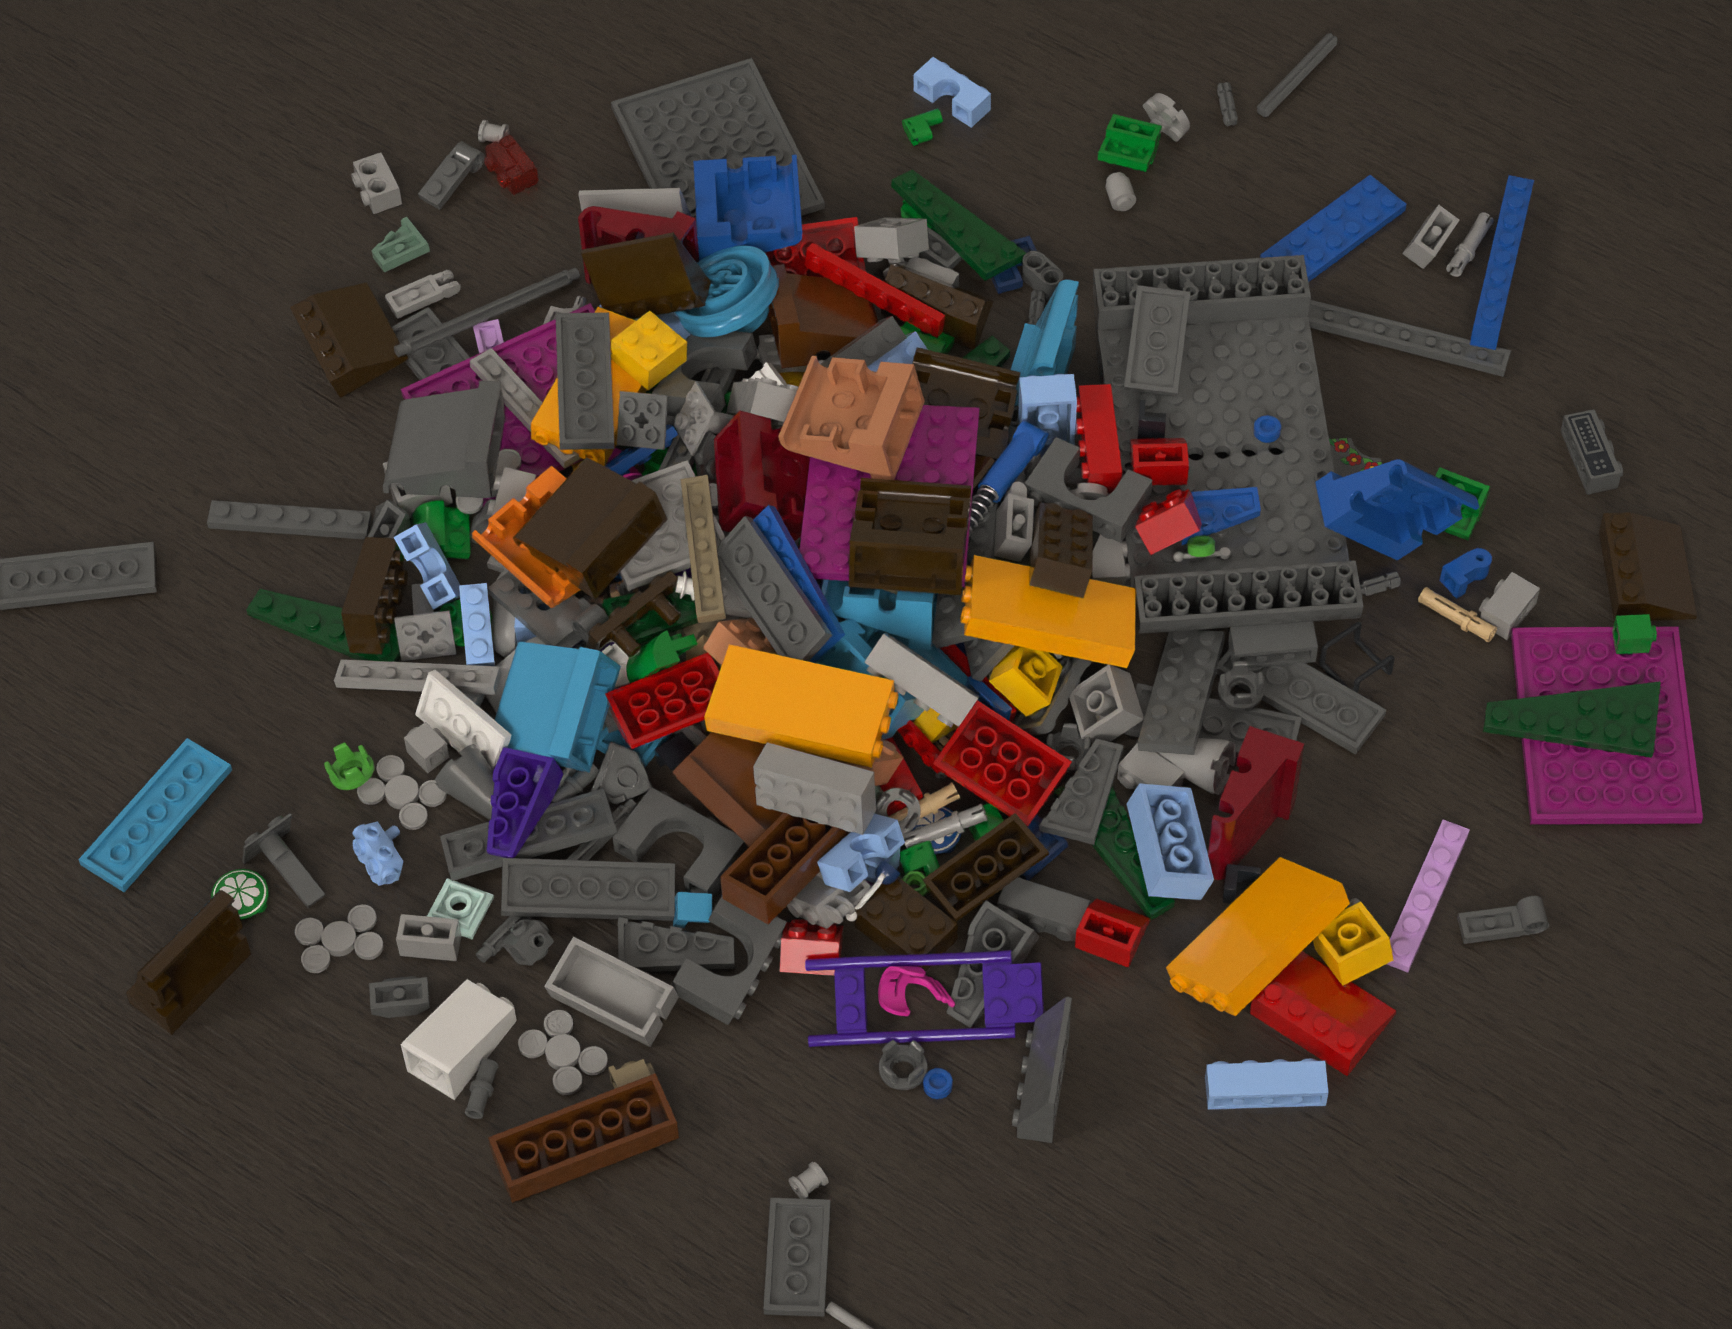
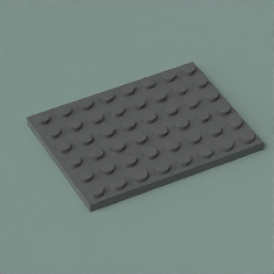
M752 58L611 102L613 113L649 188H680L692 217L696 218L693 161L727 159V166L729 168L738 169L743 165V158L776 156V163L778 165L787 166L792 162V155H797L801 216L825 209V202Z

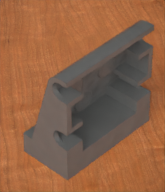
M479 381V386L476 389L403 400L399 405L383 483L384 493H389L392 483H398L404 486L406 494L440 496L441 487L447 485L456 490L457 497L491 498L506 419L501 381Z

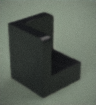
M1140 400L1137 439L1165 438L1166 413L1145 412L1146 400Z
M681 732L655 749L656 763L660 767L666 764L670 770H675L696 747Z
M1227 864L1223 903L1232 904L1261 876V868Z

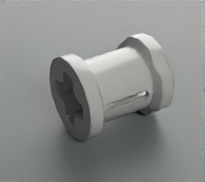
M482 120L478 131L479 142H485L486 140L496 142L499 146L505 147L509 137V125L503 124L500 126L490 124L488 120Z
M816 1162L808 1164L809 1168L797 1177L792 1176L789 1178L790 1186L800 1199L809 1198L808 1194L820 1185L825 1186L829 1183L827 1176Z

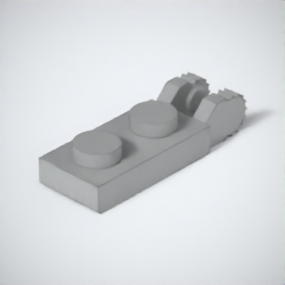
M446 270L435 275H428L386 294L385 299L398 319L444 299V297L450 298L458 294L461 286L457 281H453V273L450 270Z

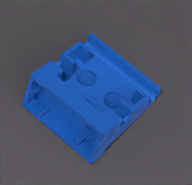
M792 155V162L787 166L778 165L776 163V156L743 158V165L738 169L729 168L727 166V159L693 161L699 261L717 251L730 247L752 246L759 248L765 253L796 245L802 240L797 155Z
M1400 459L1345 477L1331 471L1315 482L1326 528L1395 560H1399L1423 544V529L1438 535L1461 520L1462 504L1474 510L1479 508L1478 500L1474 495Z

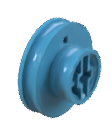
M735 246L717 251L697 262L711 283L705 306L675 312L684 329L698 337H716L733 331L752 333L758 329L766 320L769 313V305L773 301L779 287L778 275L771 266L767 255L756 247Z

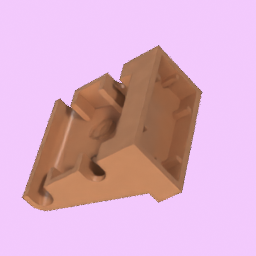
M811 356L778 437L781 445L795 453L869 473L873 479L894 480L925 402L914 364L880 362L877 372L868 369L865 360L832 357L829 367L826 368L819 364L817 356Z

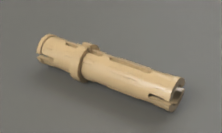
M1428 587L1423 589L1418 598L1419 603L1460 625L1461 630L1465 632L1470 631L1486 642H1490L1497 631L1496 626L1477 617L1476 612H1469Z
M952 782L932 794H929V792L924 794V798L919 800L921 807L920 819L931 813L935 815L939 812L938 809L957 799H961ZM905 807L888 817L901 821L907 816L908 808Z

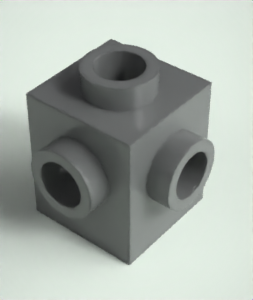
M523 919L512 926L511 933L501 944L518 964L532 966L536 961L546 956L549 951L548 948L554 940L548 934L549 929L543 922Z

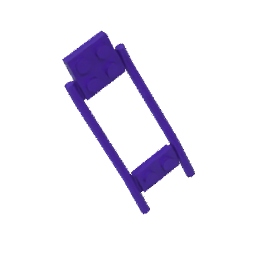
M1012 950L805 960L806 971L835 970L836 1024L838 1034L809 1035V1047L889 1043L892 1040L896 1043H906L913 1040L916 1042L1016 1038L1015 1024L1035 1023V1020L1044 1014L1042 963L1012 964ZM983 963L986 1028L867 1032L864 968Z

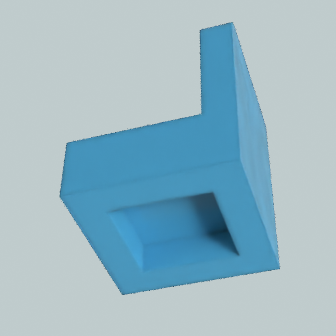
M677 892L675 896L673 927L685 928L688 922H710L708 919L712 914V894Z

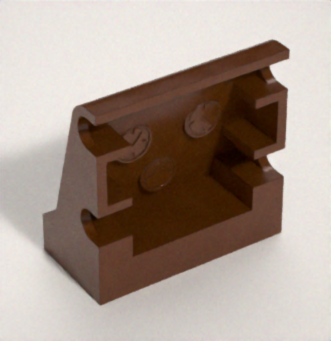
M784 264L772 266L778 275L779 287L773 301L769 305L768 317L781 369L807 366L811 356H815L821 350L829 351L830 356H832L878 323L872 302L855 295L852 291L841 285L833 283L830 279L786 273Z
M711 732L675 768L672 775L729 830H733L749 848L783 814V812L766 809L756 803L755 787L757 784H755L753 766L766 744Z

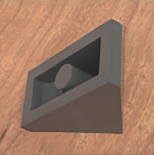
M387 499L386 502L376 506L368 537L394 538L411 528L409 514L393 501Z

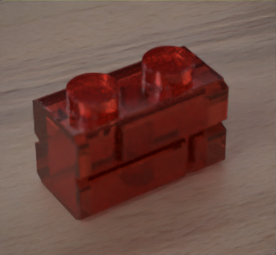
M509 134L501 138L499 142L495 141L486 146L485 165L490 172H496L497 180L503 189L507 187L515 195L525 188L538 183L536 166L512 135Z

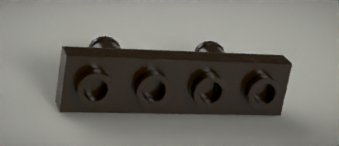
M671 571L663 577L661 575L657 576L649 584L647 590L643 593L641 591L635 593L629 600L628 605L624 608H616L605 623L601 624L599 622L593 626L588 633L589 639L586 647L600 650L609 642H614L629 658L633 657L641 649V644L626 631L629 626L650 610H654L669 626H672L680 619L681 613L666 599L667 596L674 592L678 578Z

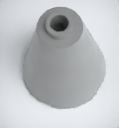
M1198 738L1194 755L1155 753L1183 770L1185 779L1211 794L1219 795L1224 791L1230 776L1227 774L1229 765L1234 766L1236 745L1227 739Z

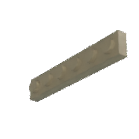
M708 475L680 479L698 623L726 619Z

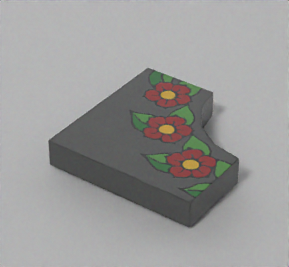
M1352 438L1329 439L1334 472L1342 477L1382 464L1381 458H1372L1362 454L1354 446Z

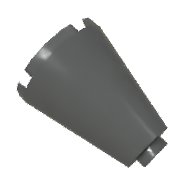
M472 744L459 752L462 755L455 761L451 759L437 775L435 779L437 783L435 784L445 793L491 820L492 805L490 803L491 795H493L494 791L493 770L480 749L475 744Z

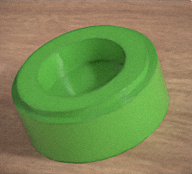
M1209 536L1190 538L1187 542L1188 554L1195 557L1212 555L1215 552V540Z

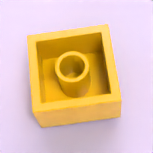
M649 311L611 340V360L643 387L650 390L687 361V341Z
M1014 646L993 668L989 682L1025 716H1028L1050 705L1063 666L1049 652Z
M1361 901L1344 909L1313 940L1315 950L1342 986L1393 961L1388 935Z

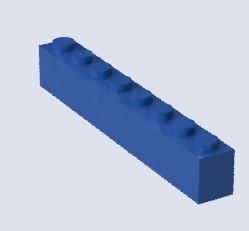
M1508 176L1470 345L1496 350L1534 180Z

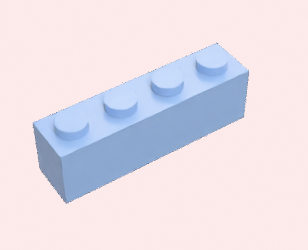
M1311 1058L1298 1062L1278 1059L1265 1063L1248 1060L1242 1063L1229 1064L1225 1061H1218L1206 1066L1205 1083L1208 1109L1326 1106L1328 1084L1325 1061H1317Z

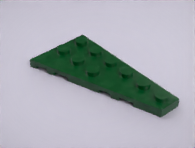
M1661 681L1487 702L1483 732L1652 758Z

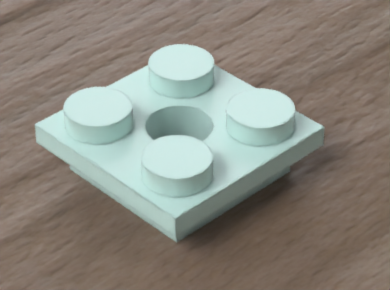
M447 878L427 917L458 919L461 935L473 939L494 899V895ZM457 903L466 904L463 910L456 911L452 909L453 905Z

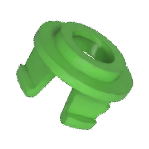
M346 742L333 748L336 761L333 765L328 761L324 765L332 784L336 788L341 790L355 789L366 783L372 776L374 762L363 745L358 746L360 752H353Z

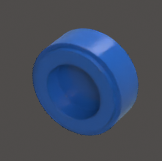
M1268 415L1259 417L1254 423V436L1259 441L1265 443L1276 441L1281 433L1280 421Z
M934 1068L925 1074L923 1089L929 1097L943 1099L952 1091V1076L945 1069Z

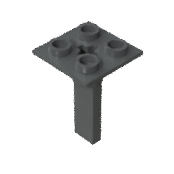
M620 391L617 445L665 450L666 425H674L676 416L667 415L668 395Z
M289 813L284 818L280 815L268 824L269 828L263 833L256 832L245 840L246 845H244L242 862L245 864L260 852H263L304 905L309 908L322 899L325 893L282 840V837L290 832L292 815Z

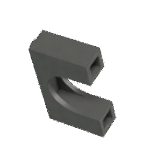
M733 331L716 337H698L690 334L686 339L687 361L661 380L652 392V394L668 395L667 415L677 416L685 403L686 395L691 391L695 383L691 378L700 371L713 367L748 370L758 354L753 333ZM696 381L715 412L721 413L726 405L721 385Z
M1055 437L1024 483L1027 488V498L1034 499V506H1038L1039 502L1045 504L1055 503L1062 508L1083 510L1093 515V531L1100 533L1107 539H1113L1121 543L1141 513L1142 508L1151 497L1152 479L1128 469L1110 495L1098 500H1085L1076 497L1067 489L1065 484L1079 465L1080 448Z
M651 787L618 829L617 833L614 834V851L633 862H640L655 841L663 835L672 832L689 833L698 838L704 847L700 856L684 875L685 891L688 893L712 894L713 899L721 888L720 876L746 851V843L733 830L724 828L714 818H706L697 813L692 806L681 804L674 800L667 792H659Z
M721 897L708 920L734 935L742 942L748 956L747 968L734 976H720L686 958L671 986L674 987L679 998L729 1025L733 1017L736 1019L740 1018L747 1006L742 1001L746 994L752 996L760 982V980L756 979V976L760 970L765 972L770 965L773 957L769 953L773 946L777 949L780 947L783 935L782 930L787 922L776 916L768 925Z

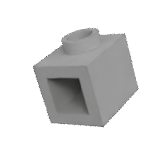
M427 722L411 729L407 736L404 737L407 753L427 773L449 758L444 735L439 729H432Z

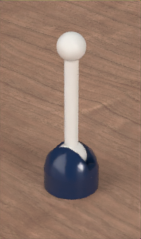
M883 859L875 872L877 881L855 906V909L861 908L881 884H892L901 873ZM857 913L847 914L846 919L848 921H855Z

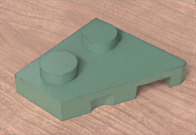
M408 217L401 220L402 226L396 232L390 231L385 236V239L378 243L371 251L374 260L384 272L430 252L428 243Z

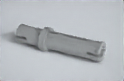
M1480 213L1463 242L1455 248V255L1446 267L1447 272L1454 267L1450 273L1452 276H1460L1467 263L1474 259L1475 250L1494 222L1492 217L1486 222L1490 216L1489 214Z
M979 804L959 813L958 811L951 812L949 817L902 834L905 839L904 844L908 849L922 842L934 841L957 831L959 834L963 833L965 828L988 821V817L985 815L986 811L983 805Z

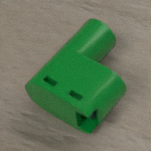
M937 108L902 120L903 129L911 144L915 146L933 140L930 127L942 123V115Z
M931 841L922 842L900 852V862L905 875L911 871H924L927 877L940 867Z

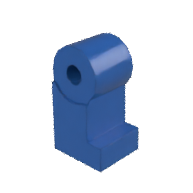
M1476 548L1443 566L1440 582L1458 599L1466 593L1469 583L1474 580L1485 579L1488 576L1492 562L1491 554L1482 548Z

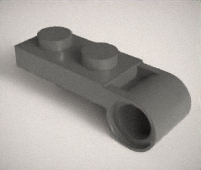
M463 141L459 142L418 193L419 198L441 210L467 174L479 171L484 163L485 154Z
M1539 896L1523 898L1517 903V906L1458 913L1457 918L1463 944L1537 934L1549 927L1543 900Z

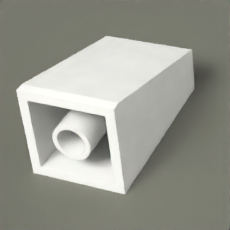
M467 979L402 1042L401 1048L407 1071L455 1100L479 1070L480 1061L490 1056L517 1021L514 1005L505 997L498 998L491 994L490 990L483 984H475Z

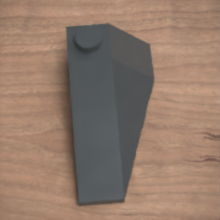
M985 901L970 924L969 936L965 951L963 952L1012 950V964H1022L1040 936L1030 927L988 901ZM983 963L961 964L951 994L955 1006L950 1007L948 1005L947 1014L969 1028H973L985 1012Z

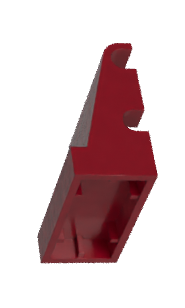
M590 206L585 208L578 216L582 250L674 232L694 260L699 262L696 218L679 211L676 212L673 218ZM584 263L586 283L591 284L592 281Z
M740 410L714 438L719 525L722 531L731 532L744 516L754 519L770 505L776 507L790 533H802L810 457L785 449L778 437L782 427L771 429L770 418Z
M1249 726L1237 757L1236 766L1239 767V772L1231 771L1219 803V810L1232 814V816L1223 818L1214 815L1212 818L1208 857L1215 880L1225 879L1227 864L1238 865L1277 817L1289 820L1296 802L1304 743Z

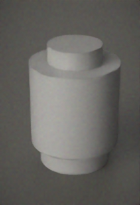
M1121 172L1113 173L1106 179L1105 188L1112 208L1117 211L1131 209L1136 203V196L1130 179Z

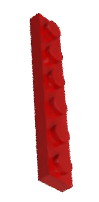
M814 243L807 248L805 266L811 271L821 274L833 283L843 286L855 295L863 297L874 303L877 307L898 316L899 319L909 322L924 333H929L938 338L943 332L945 321L943 313Z

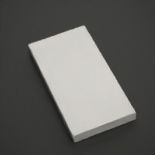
M438 671L428 672L415 715L424 723L427 722L432 729H439L444 735L446 742L458 752L469 745L475 744L494 771L503 747L508 748L512 735Z

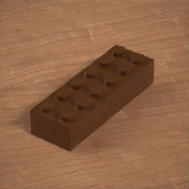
M783 813L720 876L722 898L769 925L820 872L817 861L850 832Z
M656 1073L488 1137L492 1156L511 1202L514 1203L679 1138L677 1121Z

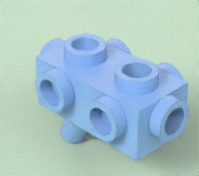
M377 821L357 826L353 830L355 839L352 845L358 860L365 864L371 880L380 886L399 880L403 860L392 841L400 834V830L396 826H391L384 832Z

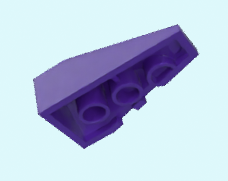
M503 747L493 771L494 791L493 795H491L490 803L492 805V815L488 828V854L503 858L516 857L553 800L564 773L554 758Z

